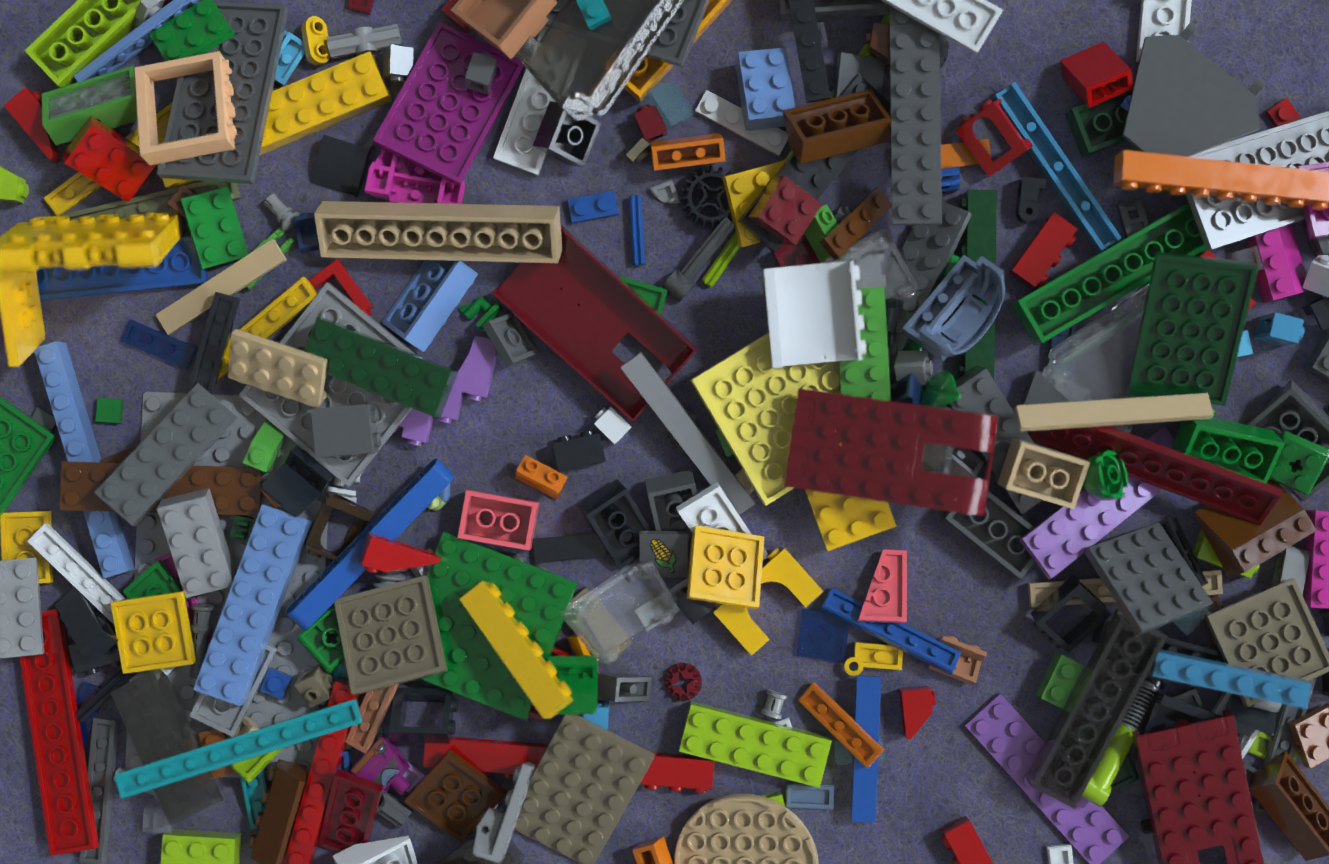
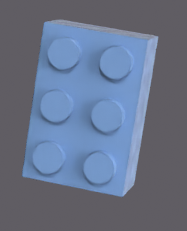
M786 48L738 52L735 70L745 131L786 127L783 110L795 108Z

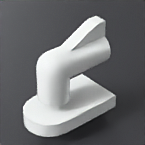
M361 474L355 480V483H360ZM335 476L333 485L344 488V483ZM327 487L326 492L356 503L357 491Z

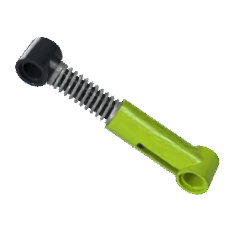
M1148 658L1143 665L1144 668H1141L1138 676L1141 682L1138 685L1139 688L1136 689L1138 692H1134L1135 695L1132 696L1133 699L1129 703L1130 707H1126L1127 710L1124 711L1125 714L1121 718L1122 722L1115 723L1090 772L1084 776L1078 786L1077 794L1098 807H1101L1110 795L1111 784L1134 742L1132 731L1137 730L1138 722L1141 723L1140 719H1143L1142 715H1145L1146 707L1149 708L1148 704H1151L1150 700H1153L1151 697L1154 696L1158 689H1164L1170 681L1152 676L1153 658Z

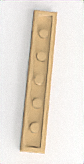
M271 239L157 313L156 316L167 335H172L211 309L215 292L232 296L287 261L277 242Z

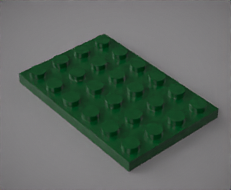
M1156 251L1127 384V394L1155 397L1208 393L1212 405H1226L1259 267L1257 263Z

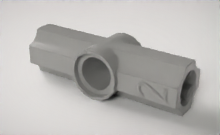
M398 24L374 29L372 27H360L352 30V33L327 37L328 50L332 59L351 55L359 56L369 51L372 54H376L378 50H383L391 44L402 46Z

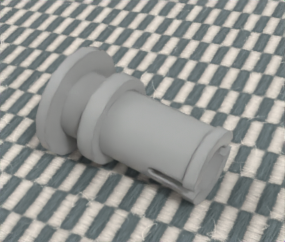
M276 194L268 196L266 198L267 201H264V205L277 217L276 220L282 224L281 229L287 231L294 227L293 217L299 216L300 213H293V209L291 207L287 208Z

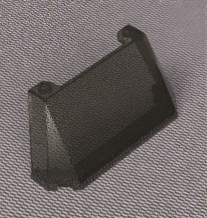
M568 0L541 40L538 41L530 36L515 56L554 101L574 120H582L591 115H603L607 113L684 0H604L612 20L593 30L589 29L577 1Z

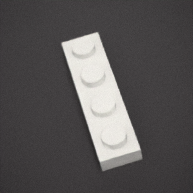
M708 90L705 91L695 110L696 113L778 157L788 140L787 132L777 127L745 131L742 108Z

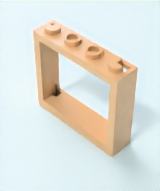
M220 51L135 67L140 155L149 165L235 149L234 139L237 132L232 119L235 117V109L231 103V96H233L234 91L229 81V74L232 73V70L229 67V60H225ZM214 70L219 133L158 145L154 82Z

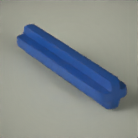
M632 195L629 196L632 265L642 266L645 264L641 196Z

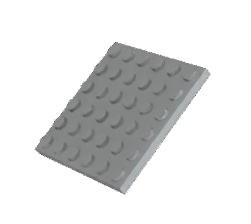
M330 283L325 284L280 342V344L304 351L316 318L319 317L329 319L415 354ZM325 374L324 391L327 392V396L319 408L375 404V408L379 412V422L376 423L377 433L379 432L381 435V447H378L379 450L412 410L410 407ZM248 384L239 394L241 398L348 487L355 482L378 453L315 458L311 409H316V407L307 406L292 399H286L283 396L263 391Z

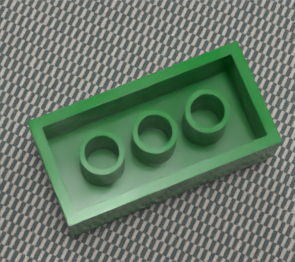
M1212 417L1211 419L1182 421L1171 449L1267 484L1285 442L1273 430Z

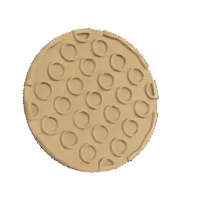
M754 794L725 795L700 807L683 827L674 855V864H819L813 838L803 822L782 804Z

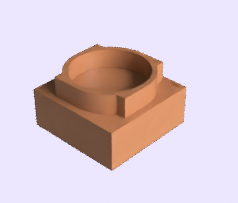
M459 0L451 11L466 26L508 58L512 59L519 49L533 40L549 21L546 16L557 2L556 0Z

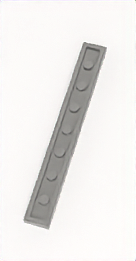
M639 352L622 364L620 368L710 485L718 482L739 515L755 504L754 499L644 355Z

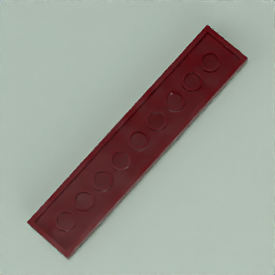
M1110 426L1030 431L1029 434L1033 442L1084 460L1100 452L1114 451L1117 455L1113 456L1118 461L1122 460L1124 462L1128 477L1259 525L1266 519L1282 494V489Z

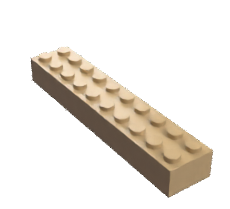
M322 201L314 213L321 257L558 263L562 253L559 206Z

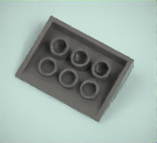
M1292 380L1277 391L1245 424L1273 430L1279 437H1281L1283 431H1287L1329 449V415ZM1329 459L1309 495L1292 489L1303 501L1307 500L1329 482ZM1300 460L1292 462V466L1300 465Z

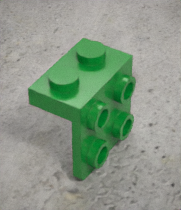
M548 656V661L557 670L556 677L560 682L564 681L572 692L570 696L574 700L557 714H595L597 712L598 691L597 656Z

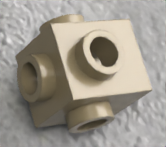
M319 664L303 672L294 686L299 691L301 698L311 708L318 704L324 705L329 702L335 681Z

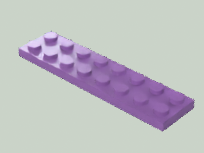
M1164 426L1146 440L1171 449L1175 439ZM1128 477V487L1123 488L1122 493H1125L1123 497L1103 501L1093 498L1084 488L1080 491L1075 509L1061 506L1019 540L1045 576L1051 579L1082 555L1088 547L1093 546L1162 489Z
M1000 693L964 724L1089 864H1100L1129 838V835L1102 806L1098 807L1077 794L1080 781Z

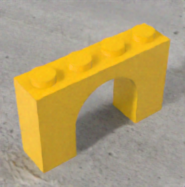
M778 547L775 548L767 556L769 561L762 566L761 584L773 581L785 585L805 607L823 592L784 547L781 550ZM720 603L715 606L716 608L713 610V613L751 656L770 640L752 620L748 613V608Z

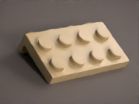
M238 329L231 333L228 378L311 407L319 408L326 399L327 392L324 391L327 359Z

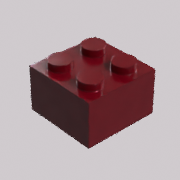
M777 176L773 178L748 217L785 245H796L822 204L786 176Z

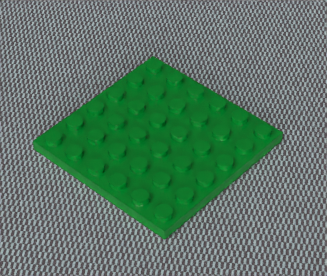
M443 532L435 552L441 558L440 563L431 564L427 576L429 578L447 671L420 679L527 720L533 705L532 701L462 604L460 598L482 581L490 584L494 583L501 592L499 597L504 603L507 602L515 611L514 618L518 623L522 622L528 629L529 634L527 636L532 643L535 641L543 651L541 656L547 663L548 656L552 654L578 582L466 539L458 538V536Z

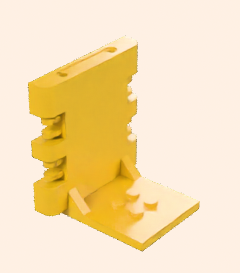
M151 212L145 216L143 214L129 215V218L119 219L117 214H99L96 218L94 216H83L79 220H70L68 216L34 217L29 222H19L0 236V312L9 367L20 366L45 340V329L36 275L38 268L66 267L68 270L89 269L93 265H119L120 268L157 266L182 237V216L178 212Z

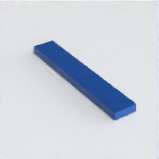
M832 587L830 588L820 610L949 675L953 673L961 655L960 651L904 623L858 621L864 603Z
M856 675L855 721L879 744L881 676ZM853 755L852 822L876 823L878 758L869 768H866Z

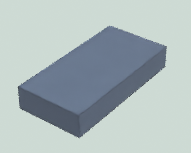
M786 782L785 807L833 810L834 784H821L820 788L803 783Z

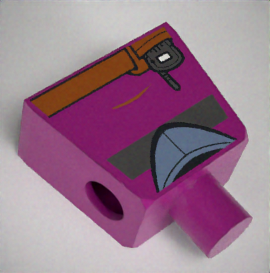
M381 736L351 769L359 777L384 785L382 793L388 792L393 787L400 795H403L411 787V784L403 777L409 770L410 765L389 736Z

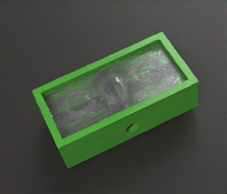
M134 65L42 93V125L55 145L73 141L90 116L111 129L138 121Z

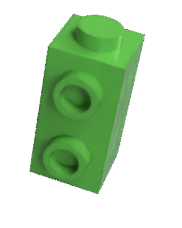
M827 204L820 207L804 232L820 263L832 257L819 242L838 224Z

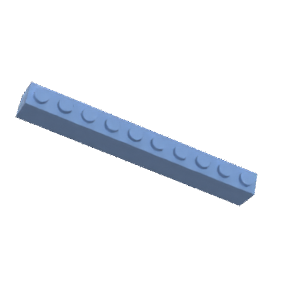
M55 341L37 347L34 350L67 460L70 462H100L101 456L66 343ZM83 511L103 578L114 577L135 570L118 513L110 511Z

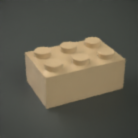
M1012 438L997 484L1008 490L1075 509L1090 462L1079 457Z

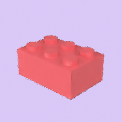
M466 490L458 538L531 550L540 502Z

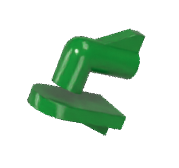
M478 297L474 302L460 308L470 320L480 310L486 313L475 324L484 333L486 331L483 325L495 319L503 309L500 304L493 306L484 297Z

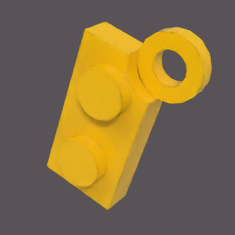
M855 642L854 656L846 659L844 669L851 676L859 675L863 671V667L902 670L903 651L889 644ZM851 662L858 664L857 670H850L849 665Z

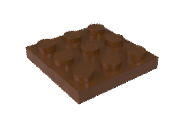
M449 749L405 796L404 802L455 839L462 842L481 822L488 809H493L505 797L506 790Z

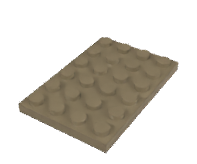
M565 714L529 782L528 791L514 830L581 864H595L650 767L655 754L577 714Z

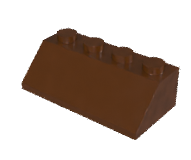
M872 89L783 110L790 148L800 164L889 141L892 119Z
M1287 751L1281 752L1255 774L1250 790L1305 861L1329 856V806Z
M278 759L277 766L271 767L268 781H272L270 790H264L261 803L265 804L264 811H258L255 826L259 828L257 835H251L248 848L252 849L251 858L259 864H281L305 783L307 769L305 765Z

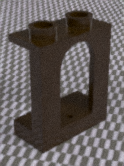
M327 492L304 543L305 548L308 550L307 553L320 559L323 555L330 558V563H332L365 529L367 522H371L374 513L372 510ZM333 508L355 516L341 548L335 551L323 548L321 545V535Z

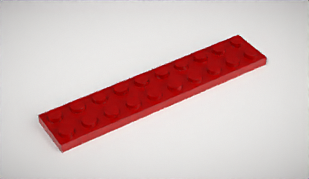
M58 609L41 612L44 654L19 656L50 856L91 850L99 847L80 722L75 716L78 708L65 625L59 618L60 613Z

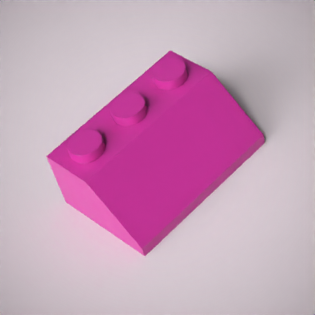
M1293 224L1246 238L1252 261L1259 266L1256 276L1264 303L1310 291L1302 288L1307 275Z

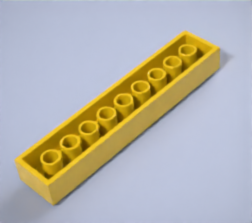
M369 51L272 91L260 155L391 102V96L372 53ZM165 136L158 138V145L164 144ZM162 178L165 187L168 189L197 182L196 180Z

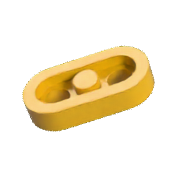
M317 16L309 17L301 26L305 54L310 63L319 66L329 61L331 57L327 45V26L321 18Z

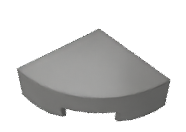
M672 180L650 188L652 194L659 201L666 204L680 203Z

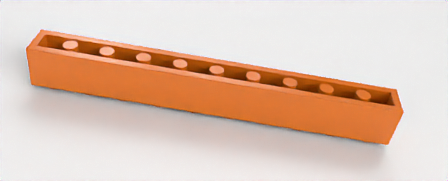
M1123 150L1115 156L1113 185L1122 186L1124 190L1146 188V192L1150 193L1165 190L1170 191L1172 195L1193 193L1194 197L1198 198L1212 195L1217 196L1219 200L1241 198V201L1246 203L1260 200L1265 201L1266 205L1288 203V206L1293 208L1303 207L1304 205L1312 206L1314 210L1329 208V172L1129 150Z

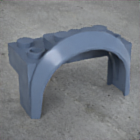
M963 255L903 327L905 336L942 362L947 357L969 350L987 332L1001 308L1005 294L1003 270L982 256L975 263ZM972 295L978 296L979 298L984 300L987 303V305L983 304L982 302L974 298ZM964 298H966L960 306V308L957 310V312L951 317V319L945 325L942 326V324L956 309V307L961 303V301Z

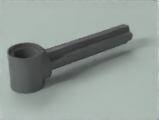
M723 218L682 271L679 269L675 270L663 284V287L682 301L688 291L694 287L693 278L735 228V224L730 219Z

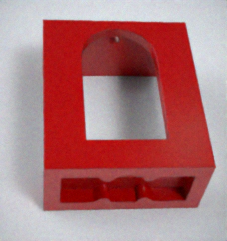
M990 99L979 107L981 112L975 116L971 113L960 121L962 126L956 130L988 177L994 175L1033 147L1028 138L1023 140L999 106L1002 103L1001 99L994 102ZM981 117L990 118L1012 148L994 162L973 132L974 123Z
M335 260L308 280L315 290L318 291L336 277L352 298L354 304L369 316L372 315L371 310L374 308V305L370 303L340 260Z

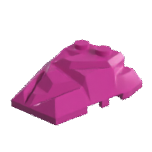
M381 148V153L376 161L372 162L369 167L365 186V193L376 198L385 199L389 203L462 204L465 190L464 180L461 186L383 148Z

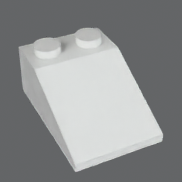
M409 836L355 844L333 855L335 864H418Z

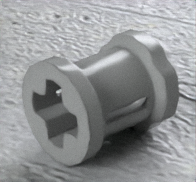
M767 689L768 697L764 709H761V713L769 717L781 719L782 715L780 712L783 702L787 699L788 695Z

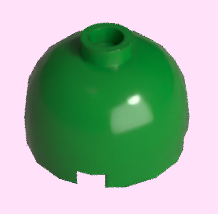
M1114 451L1100 452L1086 460L1090 464L1083 487L1089 495L1098 500L1109 501L1119 499L1125 495V493H1122L1123 488L1128 487V473L1122 460L1118 461L1113 456L1117 455Z

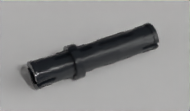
M1177 517L1162 523L1169 538L1202 586L1207 585L1208 581L1199 566L1201 562L1199 558H1195L1187 538L1177 521Z

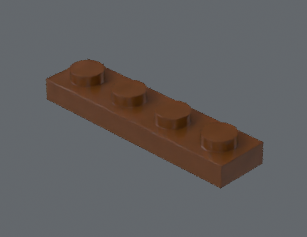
M878 187L875 188L819 243L832 259L836 261L844 255L892 204Z

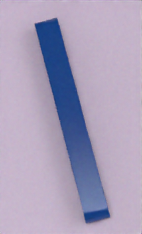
M437 458L433 459L289 606L285 614L303 630L308 629L365 571L363 569L364 565H361L359 557L368 532L395 540L449 485L454 478V474Z

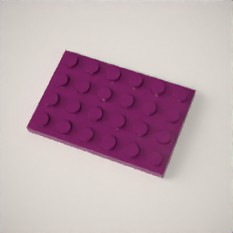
M439 21L375 135L373 144L461 186L520 77L525 63L514 57L510 59L498 49ZM473 52L478 54L487 53L497 59V69L489 94L465 88V77Z

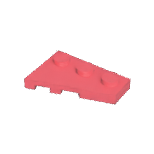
M882 550L858 621L907 622V550Z

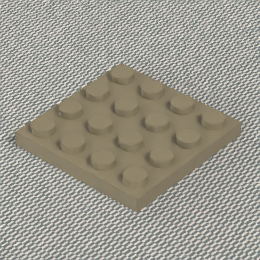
M425 575L338 598L334 602L352 695L447 671L428 576Z
M1290 578L1204 616L1225 663L1307 681L1329 672L1328 650L1295 578ZM1240 695L1244 707H1250L1263 701L1262 699Z

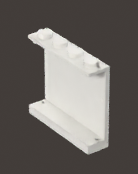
M842 261L764 269L773 368L855 359L862 360V354H866L865 339L860 340V330L864 329L863 315H858V305H862L861 290H856L855 281L860 280L859 265H854V261Z

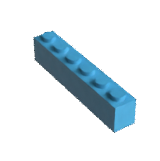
M1161 649L1155 650L1151 670L1154 677L1307 709L1312 685L1304 679Z

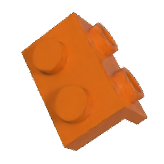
M527 455L524 456L515 472L516 479L556 500L561 494L568 476Z

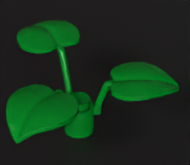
M911 340L906 351H922L923 348ZM945 370L937 372L931 379L928 378L926 385H922L924 388L922 404L924 406L938 408L961 397L952 374Z

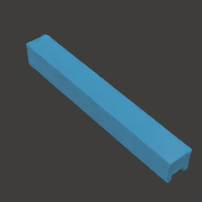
M1013 82L991 97L993 102L999 99L1002 100L999 106L1023 140L1028 138L1033 144V147L1027 150V153L1044 178L1047 179V182L1096 254H1100L1120 240L1122 237L1017 83Z

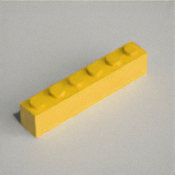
M480 582L461 597L460 601L544 719H551L574 701L570 696L572 693L570 688L564 681L560 682L556 677L557 670L549 661L546 663L541 656L543 651L535 641L531 642L527 636L529 631L522 622L518 623L513 616L515 614L513 608L507 602L504 603L499 597L501 592L494 583Z

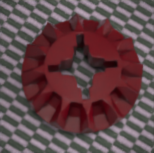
M689 663L674 664L667 670L664 676L666 692L670 697L678 701L691 700L698 695L702 687V678L699 671ZM680 672L684 679L693 678V680L687 683V692L684 691L681 685L673 686L679 681Z

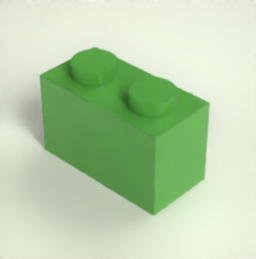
M1056 652L1035 695L1063 709L1084 665Z

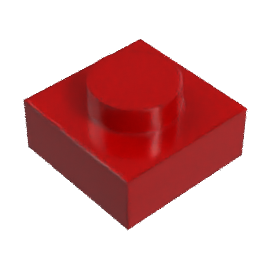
M1285 98L1265 112L1275 127L1294 122L1300 118V115L1288 98Z

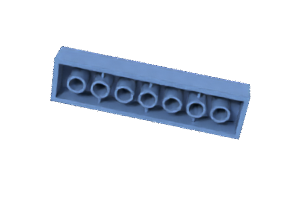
M261 505L193 690L238 706L246 704L313 523L312 521L301 517H294L281 510Z

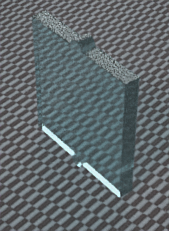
M674 79L664 84L660 82L657 87L646 92L669 127L678 123L683 124L687 119L696 115V112Z

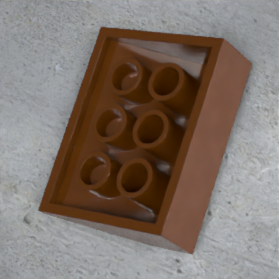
M1269 479L1267 484L1282 489L1281 498L1261 525L1207 505L1193 512L1195 519L1228 577L1249 571L1317 531L1305 509L1273 480Z

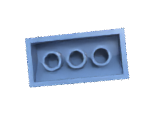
M424 260L381 323L424 352L432 343L440 328L446 323L454 308L460 303L468 288L473 284L478 273L462 261Z

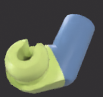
M450 483L427 506L428 509L437 511L449 502Z

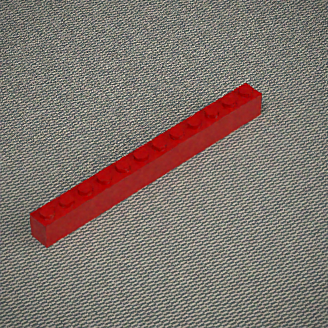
M451 736L450 743H425L423 767H429L430 770L450 749L486 776H490L492 772L501 773V777L514 778L517 767L522 766L527 761L536 764L537 768L549 744ZM651 752L655 754L654 759L640 783L647 789H659V786H668V789L672 791L692 788L693 792L706 793L707 790H712L714 760L691 755Z

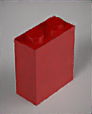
M1104 41L1060 60L1064 81L1088 108L1133 89L1131 69Z

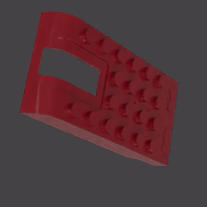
M561 225L562 253L558 263L521 262L498 289H495L492 294L626 417L634 422L649 404L620 368L624 362L612 352L627 333L636 338L672 373L664 381L666 385L693 356L697 348Z
M798 389L785 487L984 516L999 417ZM929 443L989 452L985 479L923 471L921 466L924 445Z
M1229 710L1223 711L1225 716L1195 723H1188L1184 719L1174 722L1177 727L1147 734H1140L1137 730L1132 731L1137 754V767L1158 864H1200L1198 850L1223 845L1227 864H1264L1234 715Z

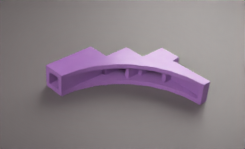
M479 336L474 337L470 352L458 371L442 416L437 417V421L451 424L452 419L458 420L464 393H468L467 398L481 401L482 397H488L498 351L490 339ZM412 409L396 431H400L401 427H403L402 437L408 438L407 443L421 446L422 442L428 443L434 417Z

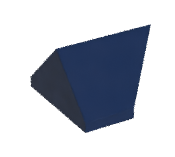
M909 374L890 385L891 401L922 406L924 388L914 374Z

